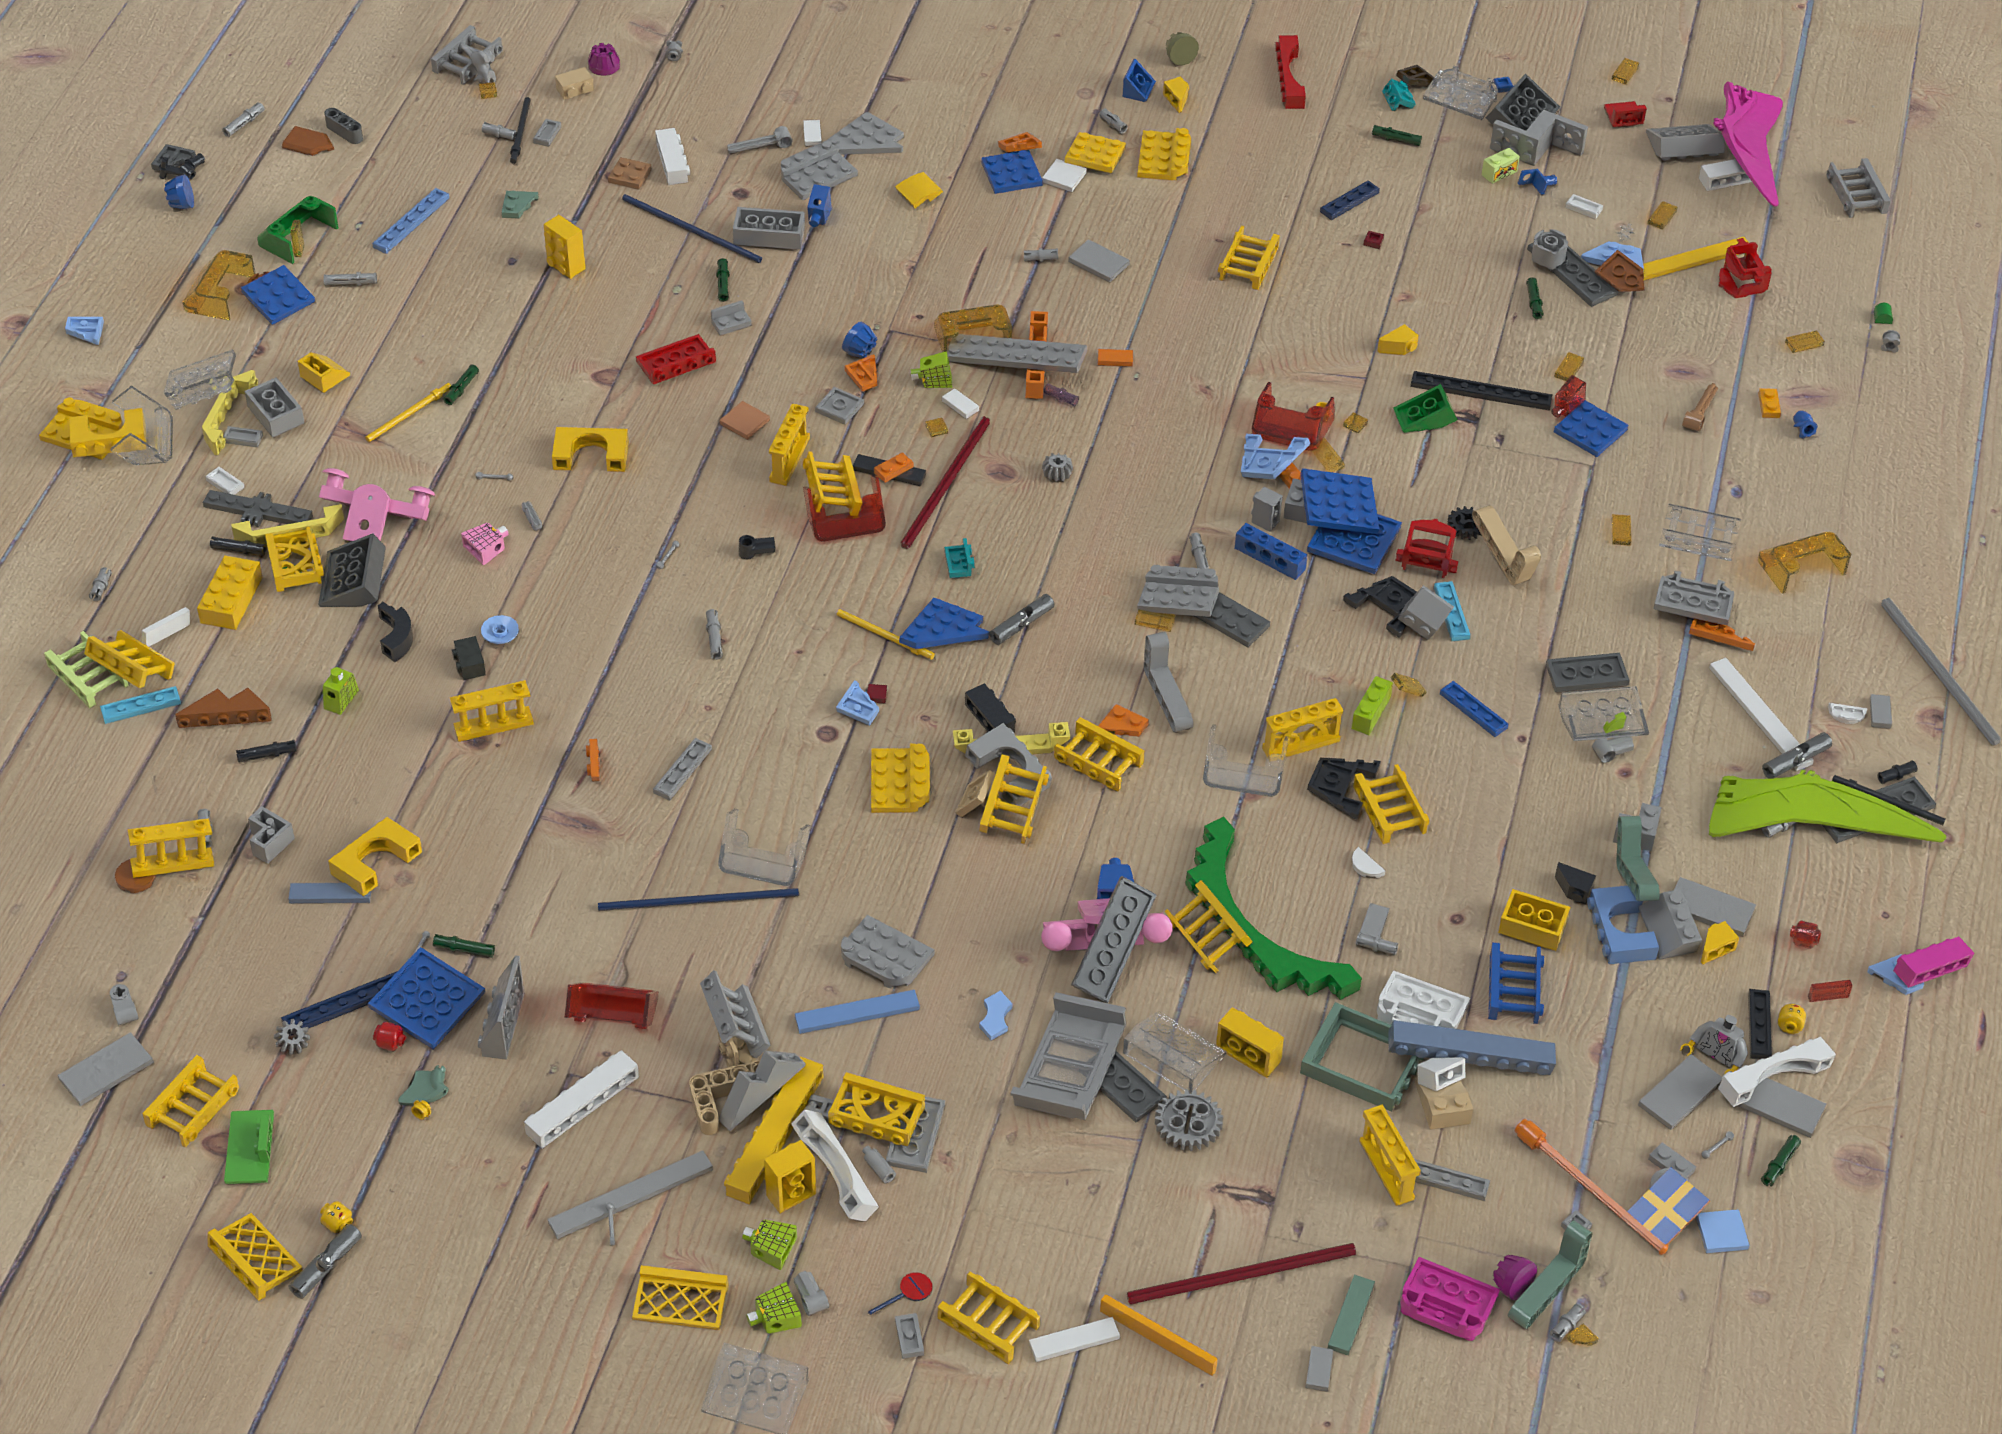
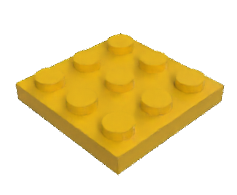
M1079 132L1065 156L1064 163L1112 173L1126 148V143L1103 136L1090 135L1086 132Z

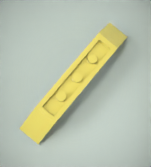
M254 370L227 380L202 425L204 440L214 455H219L221 449L225 447L226 441L223 438L222 430L218 429L221 422L224 421L227 411L231 409L234 398H237L238 393L245 394L246 390L258 386V379Z
M342 504L323 507L325 518L252 531L250 521L231 524L234 540H250L253 543L266 544L267 546L265 537L267 533L279 535L306 530V527H310L311 533H315L316 538L328 536L344 520Z
M1068 722L1049 723L1048 734L1016 736V738L1026 745L1027 750L1031 754L1051 753L1054 751L1056 744L1062 745L1070 739ZM972 729L953 730L955 748L966 753L967 745L976 740L973 739Z

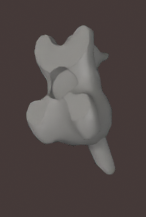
M462 45L461 48L471 57L472 64L477 70V77L474 81L487 84L490 81L495 82L496 76L490 67V64L494 61L493 53L489 50L472 52L468 47Z

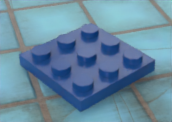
M1029 150L981 158L982 166L994 194L1043 186V180Z
M285 265L241 287V292L272 325L315 302V297Z
M1585 400L1554 427V433L1598 457L1628 430L1629 425Z

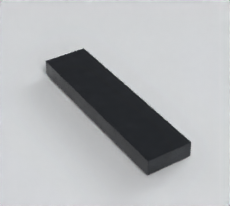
M858 454L852 466L854 471L877 476L874 473V467L887 460ZM913 467L891 480L921 486L926 476V470Z
M1749 989L1750 1058L1767 1059L1772 1056L1770 991Z

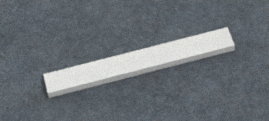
M1727 658L1710 664V670L1782 754L1800 745ZM1812 758L1794 767V769L1798 771L1813 764L1814 760Z

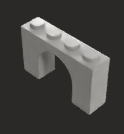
M1004 723L967 745L965 756L977 769L992 759L1001 757L1003 754L1018 762L1024 770L1038 774L1042 772L1043 766L1039 763L1038 758L1027 750L1026 745L1019 741L1014 732L1007 728ZM1048 769L1046 774H1049L1047 785L1042 786L1041 792L1048 789L1051 784L1052 776ZM1019 776L1008 784L1036 791L1038 782ZM1006 791L1002 793V797L1007 803L1021 806L1031 799Z

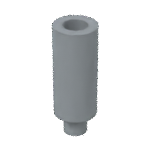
M869 1146L863 1148L862 1152L865 1154V1161L884 1183L892 1181L896 1176V1172L881 1154Z

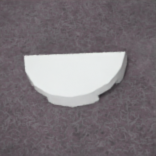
M1829 703L1828 705L1830 715L1837 721L1845 724L1861 722L1867 712V708Z
M1359 847L1354 851L1352 866L1358 874L1363 877L1375 876V878L1385 875V870Z

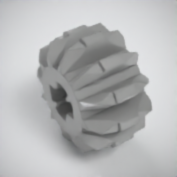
M1051 453V456H1046L1045 461H1043L1042 469L1044 477H1048L1049 481L1055 480L1057 482L1061 480L1064 482V479H1069L1072 474L1073 466L1071 458H1067L1066 454L1060 455L1058 453L1054 455Z
M291 1019L290 1025L283 1021V1027L277 1026L276 1031L278 1033L274 1034V1039L278 1041L275 1045L276 1047L283 1046L281 1049L282 1053L288 1049L289 1054L293 1055L294 1050L297 1053H301V1047L307 1048L308 1043L306 1041L310 1040V1035L306 1033L309 1029L308 1027L301 1028L303 1025L302 1021L295 1025V1020ZM291 1034L296 1035L295 1039L293 1038V1040L288 1039L289 1035L291 1036Z

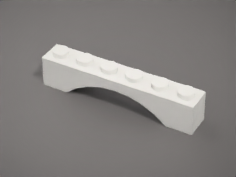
M1821 1037L1814 1040L1809 1039L1804 1044L1792 1046L1781 1053L1777 1052L1767 1059H1760L1756 1063L1749 1066L1745 1065L1737 1071L1727 1072L1723 1075L1718 1089L1729 1103L1735 1107L1749 1101L1756 1086L1765 1078L1789 1071L1818 1073L1831 1067L1836 1054Z
M804 1109L792 1122L793 1128L800 1139L819 1156L831 1172L839 1189V1203L848 1218L867 1221L879 1206L822 1114Z

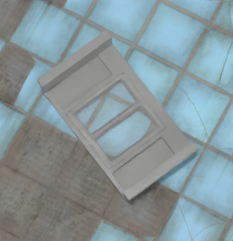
M1056 992L1053 997L1055 1011L1021 1087H1013L1011 1096H1013L1014 1105L1072 1119L1085 1120L1126 1027V1007Z

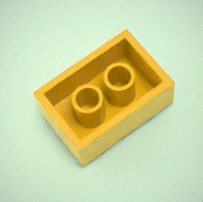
M559 214L544 223L547 263L570 279L585 270L582 230Z
M1512 889L1501 917L1498 933L1557 951L1568 921L1570 907Z
M1233 1007L1219 1021L1216 1039L1217 1049L1266 1078L1281 1063L1284 1037L1278 1032L1272 1031L1261 1022L1255 1021L1244 1012L1238 1011Z
M802 1140L791 1143L781 1151L772 1153L764 1159L766 1196L779 1213L816 1194L815 1157Z

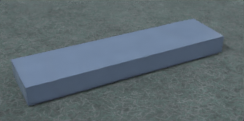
M290 883L288 899L289 903H370L371 891L363 897L346 883Z

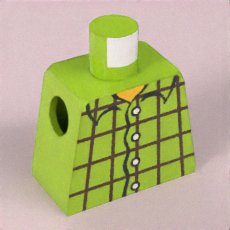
M947 352L921 358L920 368L911 369L912 380L922 379L925 388H952V373Z
M339 667L331 669V675L323 684V707L325 710L339 715L343 713L359 691L353 673Z
M762 1220L757 1230L746 1227L742 1239L751 1242V1254L754 1257L781 1270L797 1239V1226Z
M786 1282L757 1296L755 1299L756 1311L746 1314L750 1327L762 1323L768 1334L802 1327L801 1313Z

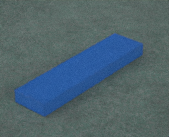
M1452 681L1440 690L1441 696L1492 736L1496 737L1508 729L1509 723L1455 681Z

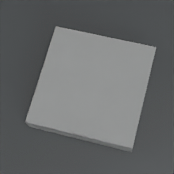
M833 387L815 407V412L846 425L864 405V399Z

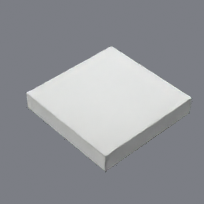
M1056 159L1042 177L1043 183L1072 192L1086 174V168L1064 163V161Z

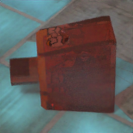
M1571 375L1555 395V405L1551 410L1552 415L1556 418H1559L1561 415L1566 417L1586 399V382Z

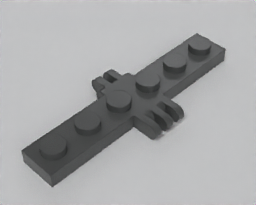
M209 490L203 500V507L243 515L241 522L248 520L250 525L254 523L257 527L260 526L263 520L292 524L309 521L313 517L312 510L273 503L271 494L266 493L265 495L264 492H259L257 497L248 498Z

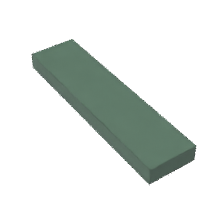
M1354 1274L1327 1349H1333V1351L1349 1355L1375 1281Z

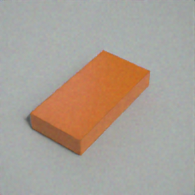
M1098 349V365L1133 367V350Z

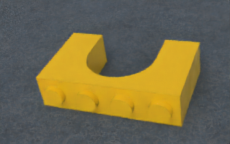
M143 409L124 410V425L118 431L110 434L93 433L90 428L88 415L69 417L70 446L73 458L147 448Z
M556 427L552 451L553 470H571L573 455L577 450L586 446H598L607 452V471L625 472L629 444L628 429Z
M386 817L329 859L330 873L364 897L378 886L376 871L362 863L361 860L372 852L388 851L409 863L422 853L420 838Z

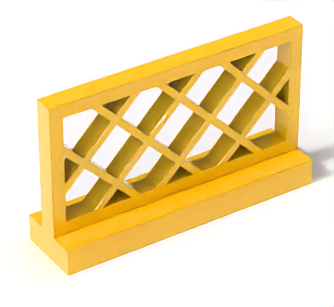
M252 1213L219 1231L214 1228L207 1232L208 1247L258 1301L266 1297L268 1290L302 1272V1266ZM249 1222L255 1226L254 1230L242 1229V1226ZM227 1234H237L236 1240H228L224 1236ZM240 1235L252 1236V1241H239ZM265 1237L267 1244L255 1243V1238ZM237 1247L250 1248L249 1254L239 1253ZM253 1248L264 1249V1256L253 1255ZM268 1250L278 1251L280 1257L267 1256ZM250 1260L262 1261V1267H252ZM266 1262L278 1263L277 1269L265 1268ZM281 1264H289L293 1267L289 1271L280 1270ZM263 1274L275 1275V1279L268 1283L262 1277Z
M641 1265L632 1315L633 1320L720 1330L726 1292H728L729 1286L727 1275ZM644 1284H653L657 1290L646 1296L643 1292ZM668 1287H675L678 1293L668 1299L663 1291ZM690 1289L697 1290L700 1295L690 1302L685 1293ZM712 1292L721 1293L720 1299L713 1304L706 1297ZM660 1293L666 1301L656 1308L650 1300ZM682 1296L687 1304L677 1310L672 1302ZM704 1299L709 1307L699 1313L693 1305ZM645 1303H648L653 1309L647 1315L638 1314L639 1307ZM669 1305L675 1313L669 1317H663L659 1311ZM691 1307L696 1316L686 1320L681 1314ZM713 1310L717 1316L716 1322H706L703 1316Z

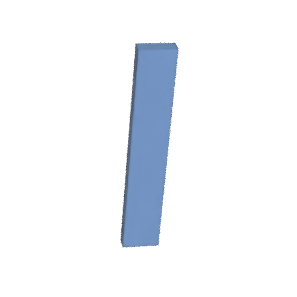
M435 188L372 243L373 248L387 254L449 199V194Z
M915 990L795 1013V1020L799 1034L917 1011L920 1010V1005Z

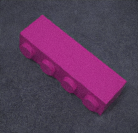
M1959 936L1953 939L1948 938L1939 944H1932L1922 950L1917 949L1913 953L1901 955L1897 959V964L1893 971L1909 988L1967 967L1975 953Z

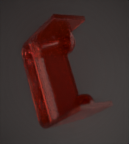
M1268 382L1257 400L1251 430L1252 434L1261 435L1263 440L1287 446L1290 445L1294 437L1308 438L1310 445L1305 450H1315L1319 447L1335 419L1334 397L1329 399L1325 408L1313 406L1308 409L1307 413L1274 406L1275 397L1272 396L1271 382Z
M870 475L873 494H867L862 497L861 510L858 516H850V512L826 516L823 506H821L820 512H816L811 488L803 487L807 516L813 535L818 541L825 542L879 533L884 530L886 521L878 476Z
M584 982L568 984L564 1018L574 1017V1021L586 1022V1018L631 1022L635 1024V1028L647 1029L653 1022L659 991Z

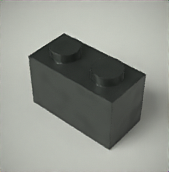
M476 636L455 640V649H451L453 659L458 661L456 662V669L458 674H462L463 680L486 676L485 664Z

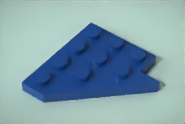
M933 597L902 633L899 643L914 649L988 639L990 631L979 628L984 616Z

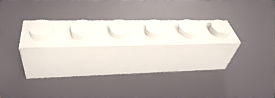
M622 1050L610 1056L606 1062L595 1067L591 1073L579 1079L568 1090L562 1091L553 1101L546 1103L535 1114H531L524 1121L526 1134L543 1149L639 1077L638 1065Z

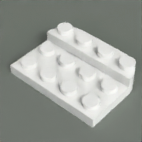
M1393 971L1380 994L1377 1006V1019L1390 1025L1393 1020L1457 1029L1469 1005L1470 998Z

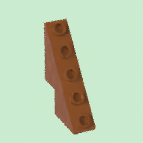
M217 688L175 714L179 728L272 721L270 708L249 688L244 689L230 699Z

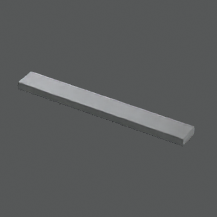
M700 1151L548 1219V1224L556 1238L559 1239L608 1217L606 1204L609 1202L614 1204L613 1214L618 1213L713 1170V1166L704 1151Z

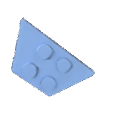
M1608 241L1581 255V258L1588 263L1602 265L1614 252L1619 250L1642 267L1644 272L1641 248Z

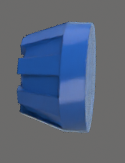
M186 175L176 176L165 183L164 191L167 193L166 200H169L168 204L170 207L179 209L194 207L193 190Z
M862 321L858 322L845 336L842 350L849 355L865 358L867 354L870 355L872 353L871 349L875 348L877 337L868 325Z

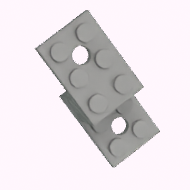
M1546 110L1539 114L1527 131L1496 120L1493 124L1490 149L1501 152L1510 148L1520 156V161L1533 166L1550 145L1581 156L1584 152L1588 126Z

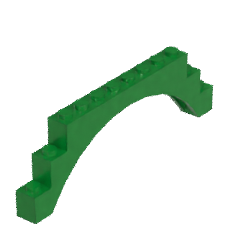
M1224 816L1205 825L1203 834L1205 844L1197 847L1195 850L1194 862L1196 867L1187 871L1186 887L1197 897L1199 890L1195 885L1202 880L1253 942L1248 947L1243 942L1236 943L1235 945L1242 950L1244 957L1252 962L1255 970L1261 973L1267 985L1272 987L1277 993L1297 983L1299 989L1304 991L1307 996L1329 987L1330 992L1335 994L1339 1000L1359 991L1362 977L1350 964L1320 961L1296 954L1262 935L1245 919L1234 903L1227 885L1225 862L1234 842L1235 829ZM1208 901L1201 903L1209 910L1208 907L1211 904ZM1219 914L1217 916L1214 915L1212 917L1215 918L1218 923H1221L1220 920L1222 919V917ZM1229 928L1228 930L1225 929L1224 932L1226 931L1227 934H1228L1230 937H1232V936H1231V934L1233 933L1232 929H1231V928Z

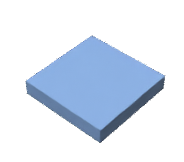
M1739 1209L1697 1214L1696 1219L1706 1253L1749 1249L1750 1245Z

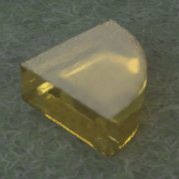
M1584 1323L1567 1335V1340L1571 1343L1587 1344L1588 1346L1598 1343L1599 1339Z

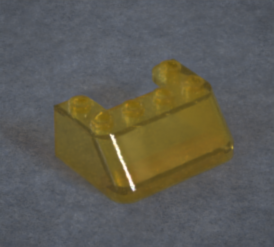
M222 250L217 253L203 267L182 302L184 310L188 313L230 320L227 302L230 293L226 287L218 286L225 273L246 277L255 275L252 255Z
M999 304L943 312L934 320V329L942 352L947 351V339L958 336L960 330L993 326L997 330H1002L1005 338H1012V325L1006 308Z
M1822 532L1763 549L1759 552L1758 563L1780 592L1784 594L1786 593L1790 575L1799 572L1800 564L1797 559L1824 551L1842 575H1846L1851 553L1833 532Z

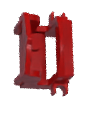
M1744 238L1737 239L1738 244L1727 248L1725 264L1719 272L1718 286L1734 298L1764 293L1768 290L1772 269L1770 266H1764L1757 254L1758 245L1756 242L1748 243ZM1745 253L1744 257L1738 258L1736 256V254ZM1729 272L1742 281L1754 279L1755 283L1744 284L1738 289Z
M1438 519L1411 521L1404 550L1397 549L1395 561L1402 562L1401 567L1405 571L1407 564L1443 571L1442 578H1445L1448 572L1456 573L1459 561L1452 560L1456 530L1445 523L1439 522ZM1414 530L1450 537L1448 546L1430 539L1412 540Z

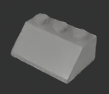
M1681 889L1663 892L1660 894L1659 900L1647 901L1639 906V911L1647 931H1654L1659 945L1657 954L1659 960L1697 952L1702 939Z

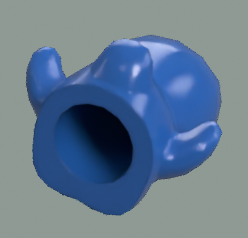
M1806 411L1796 412L1793 416V421L1795 423L1794 427H1799V437L1805 438L1816 434L1818 425L1813 421L1812 416Z

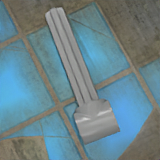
M780 126L775 129L773 135L728 144L727 149L729 153H735L776 144V146L781 148H787L792 144V138L787 127Z

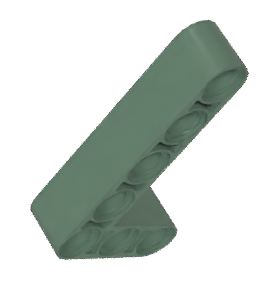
M1619 816L1616 855L1617 869L1637 901L1659 900V884L1641 858L1640 816Z
M1574 1220L1568 1225L1563 1234L1559 1254L1514 1303L1508 1313L1509 1318L1525 1329L1532 1325L1585 1263L1593 1235L1591 1231Z

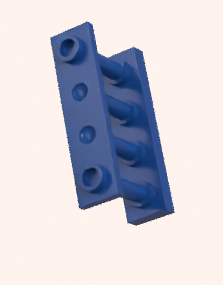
M1492 942L1489 964L1488 1019L1497 1020L1498 1012H1502V1010L1534 1013L1533 1024H1538L1539 1016H1543L1544 1004H1540L1541 968L1544 966V955H1541V947L1536 948L1535 957L1504 954V952L1500 951V943ZM1503 962L1534 965V973L1503 970L1500 964H1503ZM1503 978L1534 981V989L1503 986L1499 981ZM1508 994L1534 997V1005L1503 1002V1000H1499V996Z

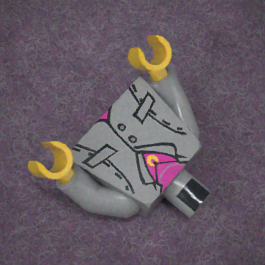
M1727 1015L1725 1019L1718 1018L1715 1022L1708 1021L1700 1025L1690 1037L1689 1043H1685L1680 1047V1051L1685 1046L1690 1047V1052L1686 1055L1688 1056L1694 1052V1045L1697 1044V1049L1730 1068L1733 1065L1732 1069H1727L1724 1074L1741 1068L1748 1054L1746 1042L1743 1039L1744 1031L1736 1026L1737 1019L1731 1015Z

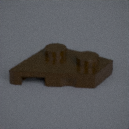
M1419 65L1398 70L1396 74L1401 81L1408 85L1437 87L1440 82Z

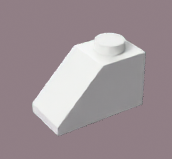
M1462 1057L1431 1058L1417 1065L1418 1084L1434 1091H1438L1466 1078L1465 1058Z

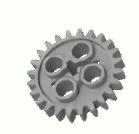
M1185 1089V1094H1181L1177 1090L1176 1096L1169 1093V1099L1163 1098L1162 1103L1158 1104V1110L1155 1111L1156 1131L1160 1132V1138L1166 1137L1167 1144L1174 1142L1173 1148L1179 1144L1181 1145V1150H1184L1186 1146H1189L1190 1151L1193 1150V1146L1201 1150V1144L1208 1147L1209 1141L1215 1142L1216 1136H1220V1130H1222L1223 1126L1222 1109L1217 1108V1102L1211 1103V1096L1205 1099L1204 1092L1197 1095L1196 1090H1194L1192 1094H1189L1188 1089ZM1193 1106L1188 1134H1184L1189 1108Z

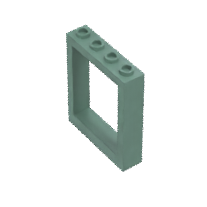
M1335 1002L1301 1062L1300 1074L1379 1106L1383 1104L1386 1110L1392 1112L1395 1105L1399 1106L1401 1103L1403 1090H1408L1411 1083V1075H1416L1419 1060H1424V1058L1411 1056L1391 1095L1319 1065L1341 1025L1389 1044L1388 1031L1391 1027L1390 1024Z

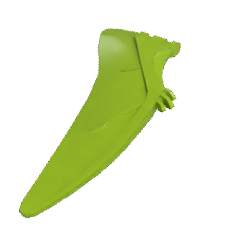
M1801 770L1799 774L1793 777L1774 779H1742L1736 776L1722 777L1709 823V835L1712 837H1721L1775 824L1801 822L1932 842H1944L1946 840V835L1942 831L1920 818L1859 790L1822 779L1813 770H1809L1806 775V771Z

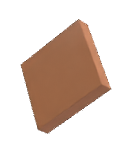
M741 401L720 419V425L748 440L770 421V416Z

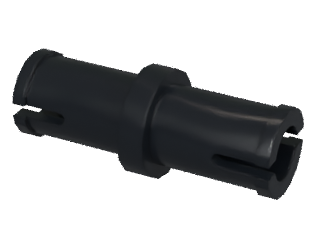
M1911 760L1902 765H1893L1891 769L1879 772L1877 777L1881 784H1885L1895 779L1900 780L1905 775L1917 772L1918 767L1915 761Z

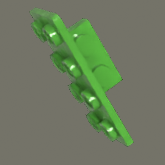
M274 1110L231 1112L224 1177L225 1184L268 1182Z

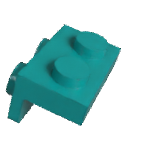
M1390 79L1384 86L1382 92L1391 110L1395 111L1400 104L1411 109L1416 105L1413 95L1410 93L1405 82Z
M963 538L962 545L944 547L949 578L971 576L975 563L974 557H970L972 555L971 544L967 543V538Z

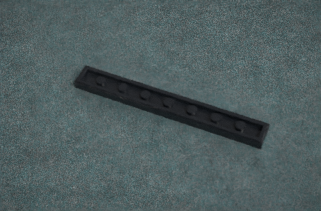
M1418 371L1413 372L1410 386L1430 390L1441 384L1445 393L1550 411L1553 394Z

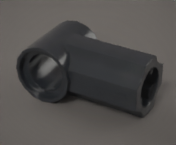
M743 535L739 538V556L742 559H751L755 554L775 552L774 537L755 539L753 536Z

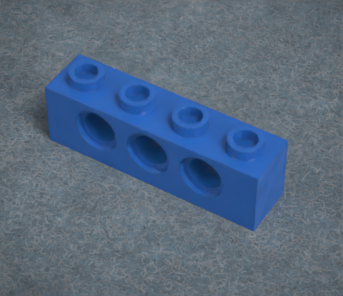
M1245 523L1236 532L1234 549L1294 580H1297L1306 570L1308 554L1248 523Z

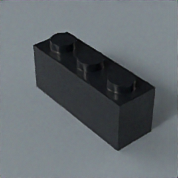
M985 683L965 692V706L987 732L1004 723L1007 728H1010L1015 733L1016 719L1014 715L1007 711L1004 703L997 699L994 691L989 689Z

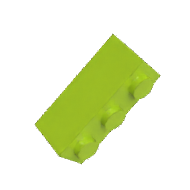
M1375 676L1353 714L1351 729L1370 735L1391 698L1393 682Z

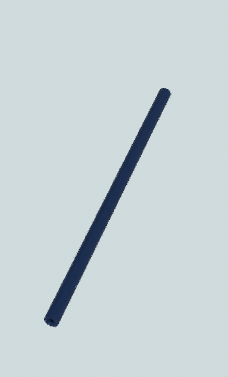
M624 194L622 200L757 263L762 261V257L631 196Z
M799 889L598 903V911L799 896Z

